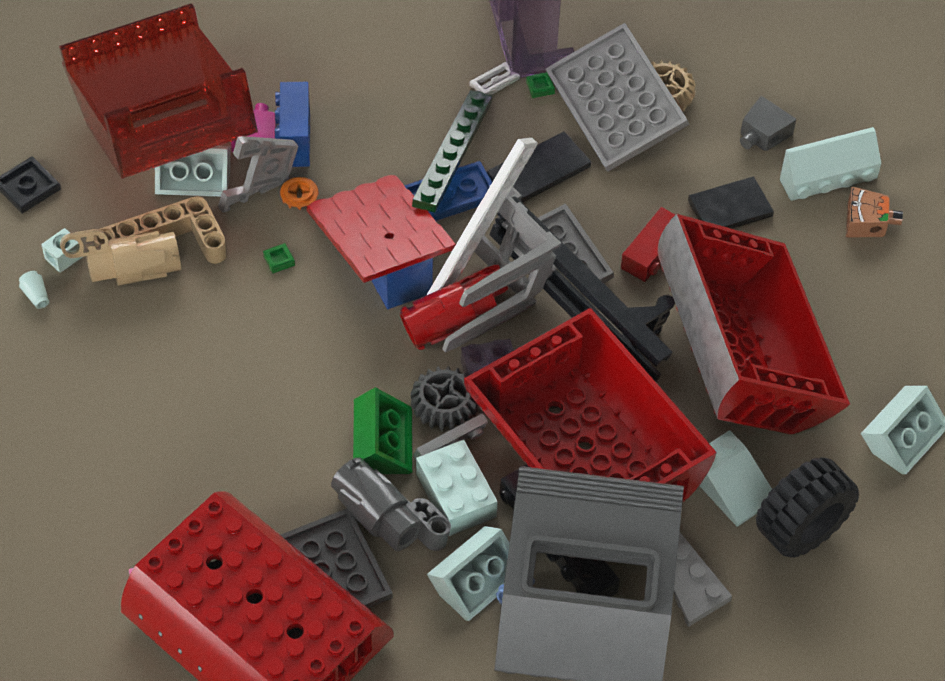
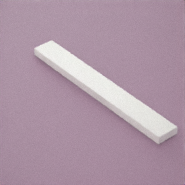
M533 138L517 140L427 295L458 280L534 152L538 142Z

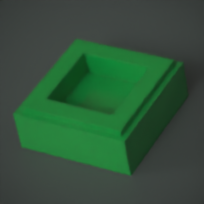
M547 72L526 76V83L532 98L555 94V87Z
M286 243L263 251V257L272 274L295 266V260Z

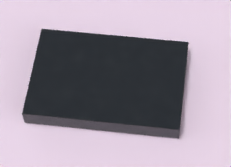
M754 176L691 194L688 197V201L699 220L731 229L773 217L774 210Z

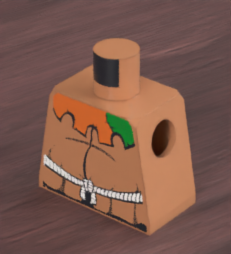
M851 187L847 207L846 237H883L886 234L888 224H902L903 211L889 210L890 198L888 195Z

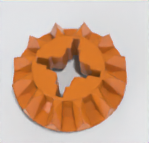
M305 177L291 178L280 189L282 202L288 204L290 209L297 207L300 210L302 207L316 201L319 195L315 182ZM298 189H301L302 197L300 198L297 197Z

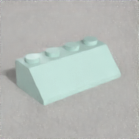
M874 127L786 149L780 182L790 200L805 199L815 194L828 193L831 190L842 187L847 188L857 183L870 182L876 179L879 174L881 159Z

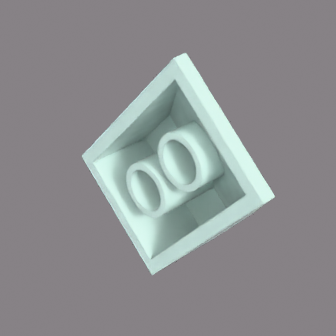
M729 430L709 443L717 453L712 467L699 486L738 527L757 514L758 509L761 508L762 501L768 497V493L772 488L748 449Z

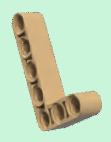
M199 196L191 197L99 229L106 234L108 240L158 231L159 234L174 232L176 237L192 231L208 262L214 264L221 263L227 256L225 237L207 201ZM95 235L94 244L95 247H98L99 242L103 241V239Z

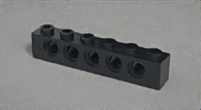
M519 468L500 480L499 495L505 504H509L513 510ZM546 554L551 562L555 561L559 566L563 578L574 585L576 593L612 597L618 593L620 579L605 561ZM583 574H590L593 577L587 578Z

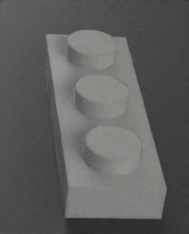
M482 413L418 447L413 457L416 460L417 457L461 440H466L467 438L474 440L484 433L483 430L488 421Z

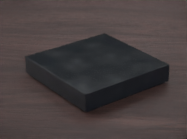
M33 156L0 176V192L22 214L61 190L60 183Z

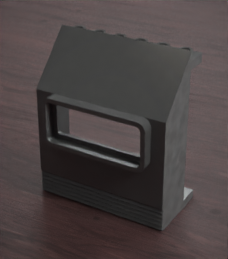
M520 466L502 597L495 671H502L508 674H526L533 677L557 678L563 681H663L672 613L684 486ZM546 553L646 566L647 577L644 600L639 601L533 587L536 554Z

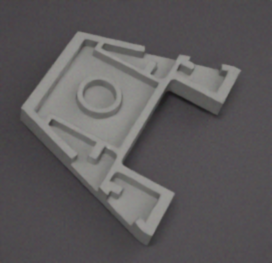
M246 136L237 137L233 151L235 157L238 160L251 156L252 158L244 185L222 191L218 204L222 213L231 210L229 206L238 201L242 203L247 202L249 196L258 191L263 194L285 183L289 178L298 149L295 141Z

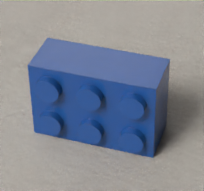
M280 82V92H275L276 106H280L275 110V124H279L275 128V139L294 140L298 145L292 167H310L309 83Z

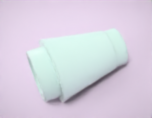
M29 271L19 278L20 289L37 309L46 307L50 301L42 275L36 271Z

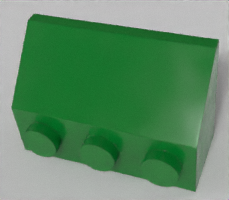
M376 387L355 398L353 459L362 458L373 470L377 469L381 474L412 473V407Z

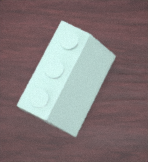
M158 144L155 146V194L221 197L222 191L228 190L231 146Z
M904 386L861 432V435L872 454L901 474L906 475L945 432V416L927 386Z
M484 526L427 573L439 596L466 621H470L497 598L496 593L499 591V586L505 582L510 543L502 529Z

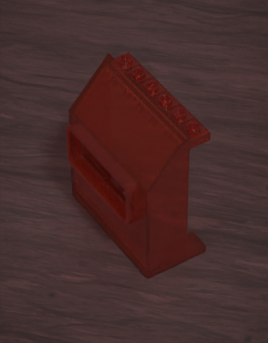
M192 3L59 46L63 60L62 65L86 124L121 179L237 140L239 136H249L258 133L246 72L243 68L233 71L199 28L195 7ZM199 100H206L208 103L137 128L133 126L134 122Z

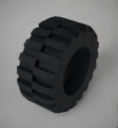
M824 457L811 459L810 462H805L799 468L793 469L789 472L788 476L778 482L779 484L775 488H772L768 493V497L762 501L761 508L757 511L756 524L758 530L783 556L795 558L799 557L800 554L805 555L811 549L819 547L823 541L828 540L835 531L837 532L842 523L850 517L849 514L854 511L855 503L859 500L858 487L833 460Z

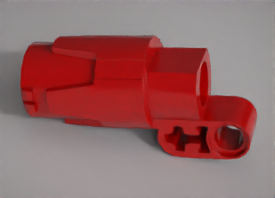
M492 265L461 279L459 282H453L412 302L413 306L410 308L402 307L400 309V317L413 345L418 350L425 349V344L430 343L433 345L446 339L466 324L496 307L497 304L494 297L506 292L508 285L465 307H462L459 302L464 291L499 270L500 266Z

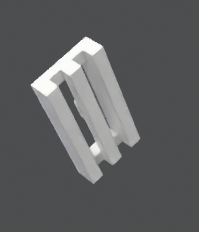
M504 62L471 80L469 86L474 88L475 91L493 95L519 80L520 75L507 62ZM504 70L508 71L500 76L497 75ZM491 78V81L487 82L486 84L482 86L479 85Z

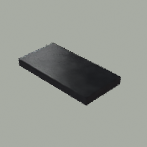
M563 131L536 146L513 187L522 195L520 201L523 203L590 168L591 161ZM504 162L487 171L492 182Z

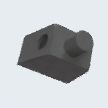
M761 96L742 121L740 133L743 137L740 138V143L745 149H750L756 145L762 150L768 151L793 135L796 118Z

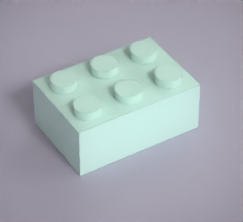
M464 440L416 458V475L429 500L451 523L449 536L497 517L498 501Z

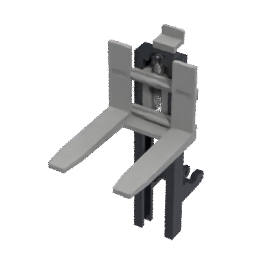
M512 187L497 213L498 218L495 219L496 223L493 224L489 234L500 245L499 250L483 236L474 251L488 266L499 265L500 269L464 291L459 304L465 307L507 285L516 295L446 338L442 349L445 353L519 315L536 304L537 301L534 299V296L544 289L572 318L591 308L652 379L657 382L661 373L654 366L657 367L663 360L665 362L669 360L673 353L657 335L661 333L662 325L666 323L670 315V309L675 305L674 298L669 294H665L657 299L656 306L628 308L520 201L522 195ZM511 256L514 261L510 262L509 257Z

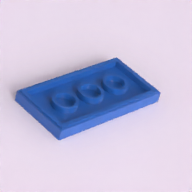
M481 161L457 169L436 212L428 211L435 221L480 205L493 183ZM422 180L404 186L415 196Z

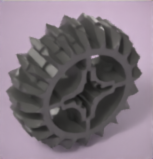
M448 365L446 370H441L437 366L435 372L428 369L426 375L420 374L418 381L414 382L411 391V407L416 418L421 417L422 424L429 422L431 429L436 425L439 426L441 432L446 426H449L452 430L454 425L459 426L464 421L471 420L472 415H475L478 405L469 395L464 385V378L469 376L468 373L460 374L459 368L451 371ZM426 399L429 400L431 404L435 405V407H433L432 405H430V404L426 401Z

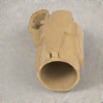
M90 229L66 234L60 241V248L66 257L78 258L86 256L92 282L116 278L117 285L120 286L167 277V273L181 270L179 250L174 232L159 234L158 231L108 240L102 230ZM95 235L103 239V241L99 242L98 247H95L93 243L86 244L88 249L84 250L81 237H85L86 242L93 241ZM76 240L79 243L78 249L74 252L67 251L65 249L66 242Z

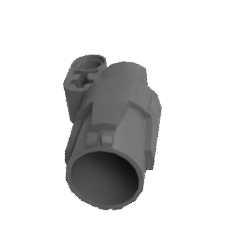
M354 458L348 461L334 475L331 487L338 493V499L372 536L382 537L395 551L407 548L417 538L428 549L433 551H439L446 547L451 523L429 500L417 498L410 503L377 469L373 470L362 458Z

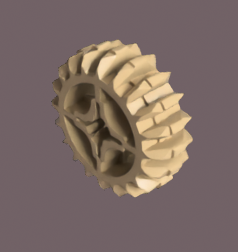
M661 60L659 64L652 61L651 64L682 112H684L695 97L696 84L692 74L688 73L687 68H681L679 63L672 65L671 60L669 63H663Z

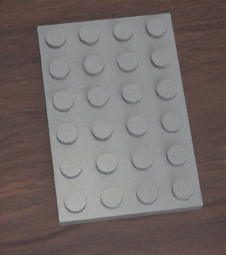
M626 23L545 68L607 172L690 125Z

